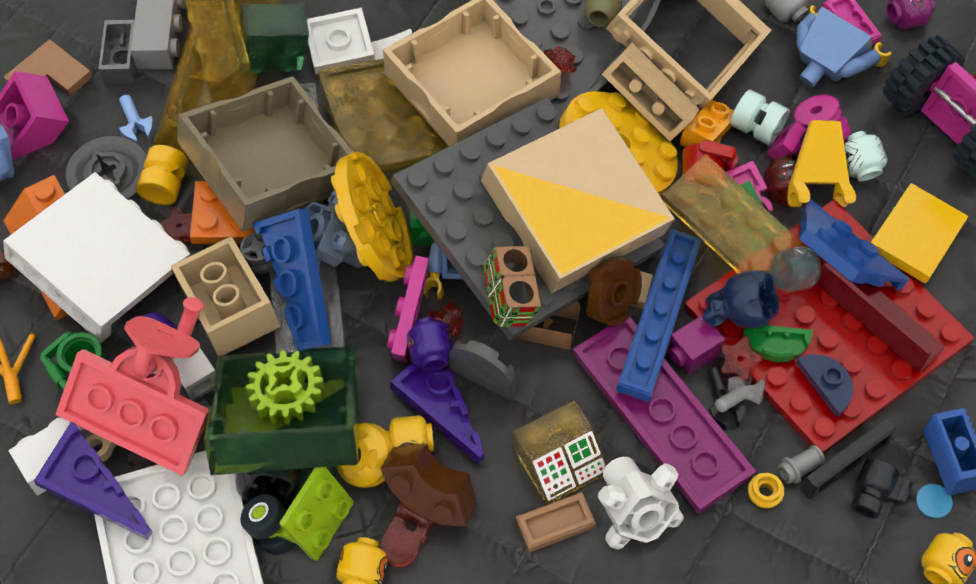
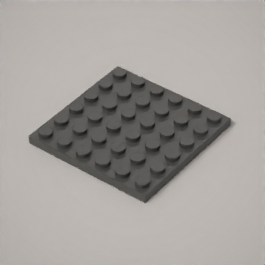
M548 97L394 174L390 181L491 317L483 264L495 247L524 245L518 233L501 214L481 179L487 163L559 129L561 114ZM657 238L619 257L634 262L633 267L661 252L665 244L660 238ZM504 263L512 271H522L521 267L516 263ZM534 266L541 308L527 326L498 327L509 341L588 295L591 286L588 281L589 274L551 293ZM514 282L509 288L511 298L520 304L528 303L525 282Z

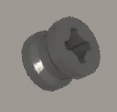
M256 232L247 235L242 240L240 250L252 272L258 274L267 273L273 269L272 262H266L262 254V249L266 245L262 234H256Z

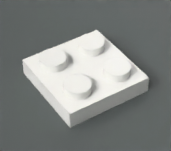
M362 8L302 20L316 75L375 62V55Z

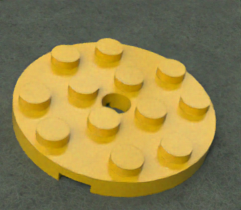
M592 91L575 97L562 113L559 128L602 108L659 196L663 194L674 181L677 174V150L672 142L627 99L617 92Z
M362 152L348 154L338 160L335 174L331 176V183L338 199V203L335 204L336 214L339 220L345 223L357 248V257L363 266H369L379 280L394 282L404 278L407 265H413L412 240L402 207L398 206L395 208L388 194L392 186L381 169L370 157Z

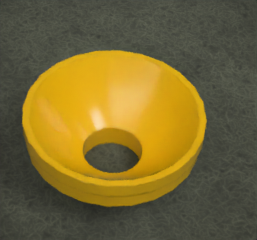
M372 423L356 424L346 429L339 438L335 449L336 467L341 477L347 483L361 488H371L383 483L385 479L381 466L393 448L390 435L381 426ZM354 444L361 450V458L356 465H352L348 460V451Z

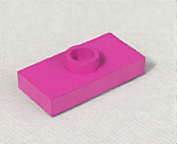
M828 0L823 3L822 7L872 36V45L880 42L882 38L881 33L856 0Z

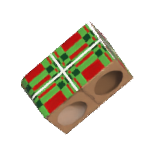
M495 247L483 264L492 319L500 327L527 326L541 308L530 247ZM504 263H516L521 267L522 271H512ZM514 282H525L528 303L520 304L511 298L509 288Z

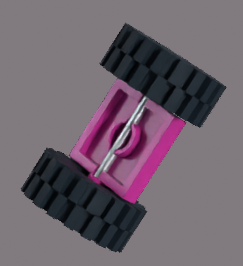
M931 36L927 42L924 40L919 43L918 48L910 50L909 55L899 61L900 65L892 70L890 73L892 76L885 81L886 86L883 87V95L907 117L923 112L957 144L955 148L957 151L953 153V160L976 181V80L963 69L965 58L942 36Z

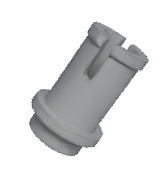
M812 445L809 449L792 458H783L777 469L785 483L790 484L793 482L797 484L801 481L802 476L821 467L826 463L822 451L816 445Z

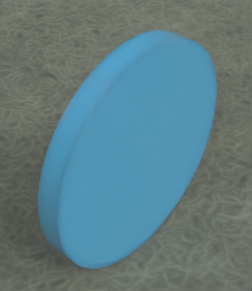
M925 485L916 495L917 508L926 517L940 519L948 515L952 509V497L940 485Z

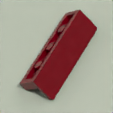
M828 262L822 265L816 284L918 373L942 353L945 345L878 288L868 283L851 282Z

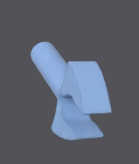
M121 96L119 102L128 120L127 126L119 128L122 137L128 138L139 145L135 135L137 129L146 132L147 138L151 143L155 132L152 116L145 119L140 118L131 96Z

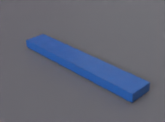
M672 228L670 229L616 391L649 403L702 241L701 238Z

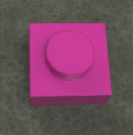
M798 121L779 132L766 154L774 161L786 155L791 157L801 147L802 142L800 139L805 133L806 128Z

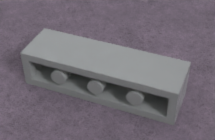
M137 0L130 50L137 69L174 68L175 57H179L180 43L177 35L183 29L180 10L185 8L186 0Z

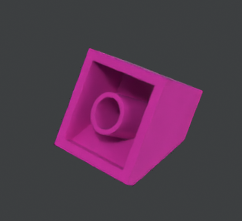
M15 71L0 93V123L10 141L12 160L53 144L69 122L47 76Z

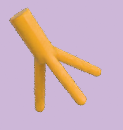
M33 333L29 334L13 368L10 366L0 338V374L4 379L9 404H18L23 401L18 373L35 339V334Z

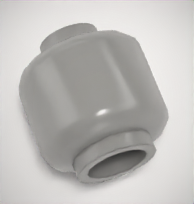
M765 0V6L781 23H786L790 20L796 23L808 13L809 9L806 6L810 0Z

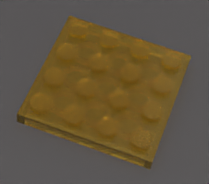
M384 59L318 70L317 78L335 130L353 152H362L370 157L381 171L412 166L449 147L386 76Z

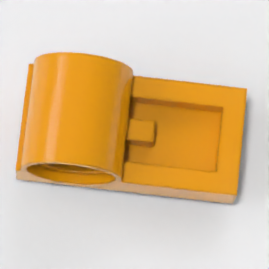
M711 100L684 128L680 145L687 147L692 144L701 143L704 140L720 143L721 138L732 127L730 121L734 110L724 103Z

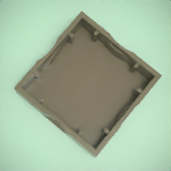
M293 76L253 89L249 93L237 98L220 100L181 113L178 118L177 142L242 232L254 228L253 223L296 209L306 208L312 202L319 203L329 199L334 191L331 176L335 174L338 160L353 153L338 132L322 118L316 104Z

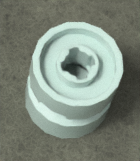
M749 89L737 104L730 125L745 134L752 131L755 139L770 146L783 129L790 110L775 101L769 104L766 103L765 96ZM763 113H767L761 125H759L758 122Z

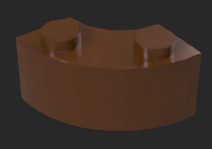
M427 444L393 447L381 466L383 477L390 490L413 512L440 525L466 526L477 504L469 472L455 471L442 465L432 455Z

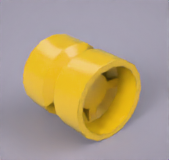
M154 145L150 147L143 165L145 169L141 171L135 188L137 194L146 201L157 205L174 204L182 185L180 181L183 180L189 163L186 155L170 146Z

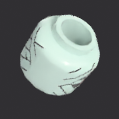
M865 131L849 135L847 137L848 142L844 144L848 175L857 178L858 181H867L880 176L883 173L882 169L887 164V156L880 138L876 135H866Z

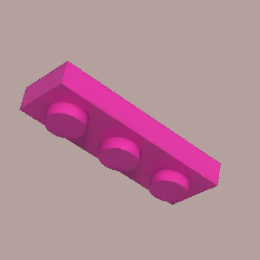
M415 256L414 264L407 265L403 284L408 285L405 297H399L395 316L400 317L397 330L391 329L387 343V349L392 350L393 360L407 363L409 354L407 333L417 322L430 270L429 258Z

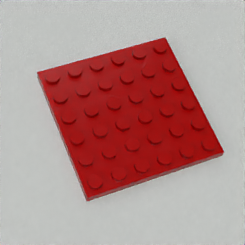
M835 199L822 207L835 219L846 222L852 228V233L861 240L871 243L873 237ZM799 223L780 236V240L770 243L686 301L684 310L693 320L703 315L706 310V298L712 293L721 290L727 280L735 274L758 269L773 275L780 307L778 314L766 325L813 330L809 347L800 357L810 354L825 355L837 360L847 369L853 381V396L847 410L836 418L796 365L797 358L788 362H773L762 359L752 352L745 342L743 328L736 326L729 319L715 326L725 338L722 351L744 375L752 376L753 385L764 380L763 396L810 447L816 445L823 454H826L973 342L974 337L913 276L899 269L910 278L903 289H896L889 281H886L882 287H875L945 345L942 353L918 373L816 284L821 267L826 261L799 240V232L801 231ZM792 248L799 249L804 254H806V256L798 253L796 250H793Z

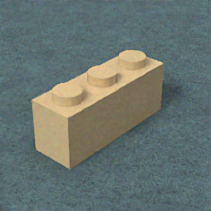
M633 43L602 73L669 141L678 135L694 119L699 111V108Z

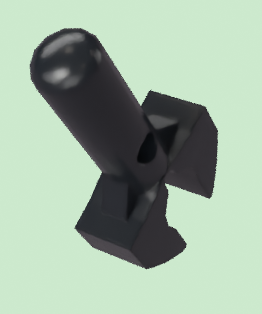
M711 367L708 370V376L717 400L729 392L720 367ZM744 400L727 410L735 416L737 428L741 425L746 412ZM710 406L709 414L725 431L728 424L723 415L724 412L718 411L715 406Z

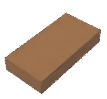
M582 492L516 516L517 526L529 553L596 528V522Z

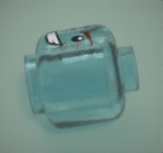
M800 246L785 248L777 252L771 261L770 271L775 280V285L781 290L793 292L810 289L816 285L821 277L822 266L817 253L810 248Z

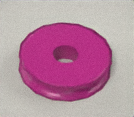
M821 94L809 97L799 103L794 110L793 117L807 131L809 122L812 120L838 121L841 118L842 110L836 97Z

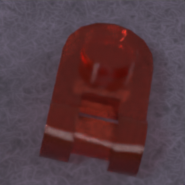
M401 502L381 541V549L388 556L387 562L396 567L410 564L416 558L435 522L418 515ZM408 520L418 524L414 532L404 528Z

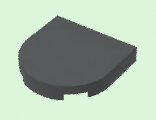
M461 340L455 342L449 352L451 372L509 400L516 390L515 371L511 364L506 367L497 359L499 357L497 351L474 340H469L467 344H463Z

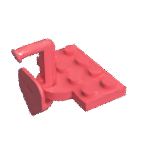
M194 297L184 300V311L177 330L155 319L142 316L134 317L126 322L124 330L136 346H132L118 355L113 363L85 349L79 351L76 354L55 415L183 476L189 469L211 412L210 409L179 395L181 379L178 367L173 361L176 357H192L198 352L200 347L199 342L191 337L199 313L204 308V304L201 300Z

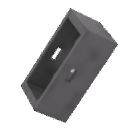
M135 19L104 21L98 67L104 84L135 83L136 65L130 51ZM117 53H128L127 63L116 64L113 58Z

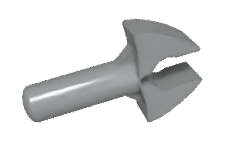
M751 375L729 378V393L716 400V409L720 412H725L744 399L760 404L763 400L764 380L751 385Z

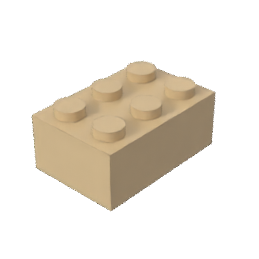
M232 236L171 265L186 298L194 297L203 302L204 308L200 311L198 320L218 357L280 327L270 300Z

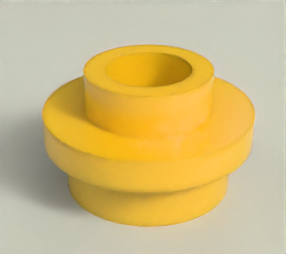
M760 473L751 479L748 485V495L750 500L758 507L773 508L782 501L784 486L777 476L771 473ZM768 488L772 495L764 496L760 493L759 489Z

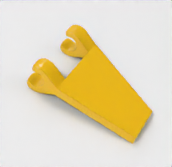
M812 120L809 122L789 183L787 199L790 207H800L802 203L810 201V192L806 184H835L833 200L835 199L843 208L847 204H852L856 201L855 191L849 182L841 121Z

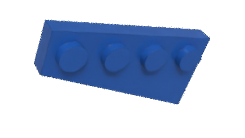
M296 209L253 223L256 234H262L266 245L262 249L266 262H272L277 278L273 280L276 291L281 293L286 301L287 306L284 309V313L297 350H309L331 345L308 209Z

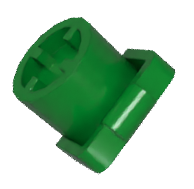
M65 332L41 353L40 359L47 367L46 373L57 387H62L64 390L76 354L79 351L85 349L109 361L99 340L92 334ZM56 354L59 365L57 363H54L51 359Z

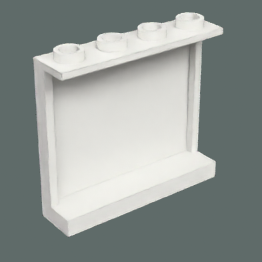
M96 172L3 240L5 259L85 330L96 337L100 343L111 335V324L174 274L171 265L190 256L187 247L181 241H175L171 238L159 222L150 220L142 213L140 207L133 200H127L118 192L116 186L111 181L104 180Z

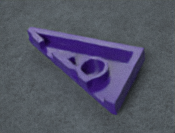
M412 363L390 382V389L429 423H432L435 428L476 463L479 464L484 460L485 453L481 447V439L478 433L473 430L468 418L469 412L459 389L454 386V377L451 370L444 367L436 371H424L422 367Z
M70 422L34 479L35 484L148 540L152 530L144 517L134 507L120 484L100 460L99 455L84 438L77 425Z

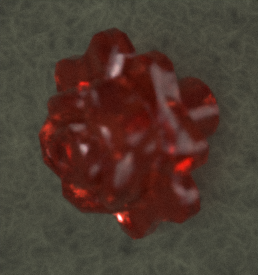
M557 46L554 50L548 49L544 51V54L556 65L561 73L569 72L572 74L577 71L573 66L575 55H572L568 49Z
M448 302L446 307H440L439 312L432 310L428 317L434 318L435 321L448 325L451 338L459 335L464 324L463 318L460 315L461 308L455 306L453 302Z

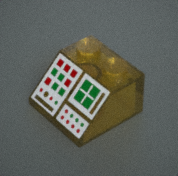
M575 400L513 431V449L547 505L603 477V471L607 464L594 430Z

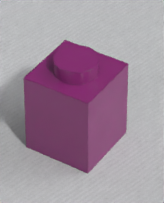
M701 315L671 334L668 353L673 363L678 367L682 366L690 375L722 354L725 338L716 327H711L706 323Z

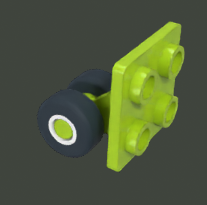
M317 464L286 512L283 505L274 496L263 494L254 497L245 505L240 516V522L243 529L251 537L256 538L258 545L267 553L280 555L289 551L295 544H298L310 559L318 561L324 550L329 546L342 521L349 514L354 501L324 465Z

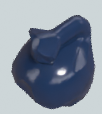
M758 269L735 274L727 280L721 290L712 293L706 298V310L702 316L704 321L711 327L718 326L727 319L736 326L746 329L764 327L778 314L780 307L773 275Z

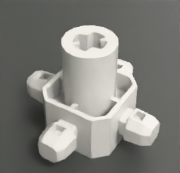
M623 456L612 460L605 467L603 478L608 486H604L598 493V498L613 523L605 538L610 547L619 550L631 539L648 543L658 539L667 527L675 528L681 524L684 516L679 510L677 500L670 491L678 479V472L672 465L664 463L652 475L641 472L633 459Z

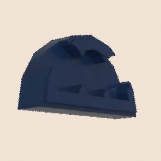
M810 354L797 358L796 365L835 417L838 418L847 410L853 396V381L847 369L837 360L825 355Z

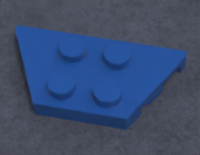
M811 199L805 204L801 210V213L805 215L800 221L801 231L799 232V240L851 282L868 283L873 286L882 287L886 281H889L898 290L904 288L910 278L882 257L875 245L869 241L861 240L852 233V228L846 222L835 219Z

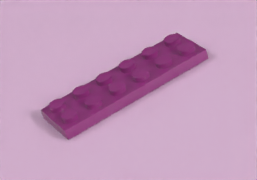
M629 316L622 324L614 327L608 326L573 348L572 355L659 465L664 463L672 465L676 469L678 479L674 483L697 514H700L753 478L756 470L665 359H663L649 403L616 391L637 329L636 323Z

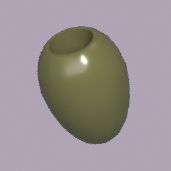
M585 0V16L594 26L606 27L621 11L622 0Z

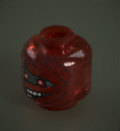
M790 157L775 159L763 173L764 182L767 186V195L771 202L782 204L783 207H790L787 199L788 189L796 160Z

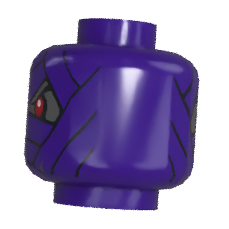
M432 317L418 320L415 326L407 333V343L412 363L422 367L424 371H436L446 367L449 361V352L453 347L448 325L435 321Z

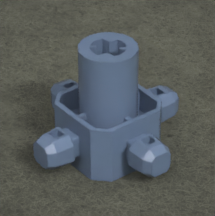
M334 190L330 195L328 207L316 202L308 205L305 209L309 211L318 269L320 270L321 268L319 266L321 261L334 267L341 262L355 268L363 267L357 257V248L345 223H342L336 214L335 204L338 203L336 191Z

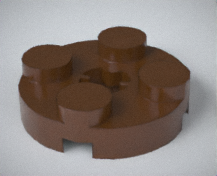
M613 257L604 262L601 267H593L588 278L591 286L586 314L589 318L612 327L618 326L627 320L631 314L625 312L630 304H637L642 288L641 272L638 268L633 267L634 262L622 257Z

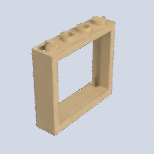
M630 0L606 27L615 40L622 43L625 47L633 43L699 108V111L713 99L771 31L740 0H697L744 44L705 89L628 18L644 0Z

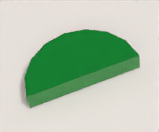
M765 325L758 329L743 328L745 342L751 351L762 359L773 362H788L800 357L809 347L813 330Z

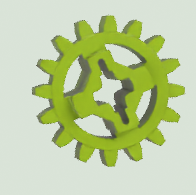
M281 350L280 358L275 359L269 353L267 354L268 362L266 364L258 361L255 363L258 373H248L250 384L246 385V391L251 408H257L258 416L261 419L269 414L272 424H275L280 417L284 418L286 425H290L291 417L296 416L297 419L303 421V412L305 410L311 413L316 411L314 402H322L321 390L324 389V382L319 366H313L310 356L301 360L299 351H295L292 357H287L285 350ZM307 379V380H308V387H307V390L305 391V390H303V387L305 386V382H304V381ZM266 383L268 386L265 388L266 394L263 395L262 390L264 384Z

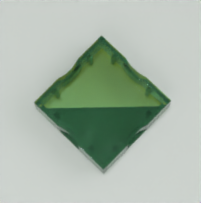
M356 346L299 351L301 360L310 356L313 366L318 365L320 368L321 377H323L324 389L321 390L323 400L322 402H314L316 410L314 413L307 410L303 412V421L297 419L296 416L291 417L290 425H286L284 418L280 417L275 424H272L269 414L261 419L258 416L257 408L252 409L246 391V385L250 384L248 373H258L255 363L258 361L266 364L269 352L218 356L213 382L215 397L209 408L204 436L210 475L358 464L360 374ZM294 352L286 353L287 357H292ZM270 353L275 359L280 358V353ZM307 379L304 381V382H305V386L303 387V390H305V391L307 390V387H308V380H307ZM266 383L263 386V395L266 394L265 388L268 386Z

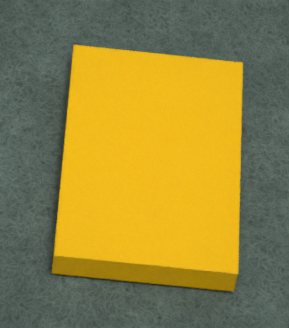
M910 183L871 243L877 247L878 253L891 264L926 284L967 220L968 215Z

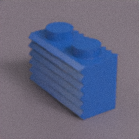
M964 408L932 415V418H930V421H928L927 426L923 430L948 495L976 490V435L973 434L975 429L971 428L973 423L968 421L970 416L966 415L968 410Z

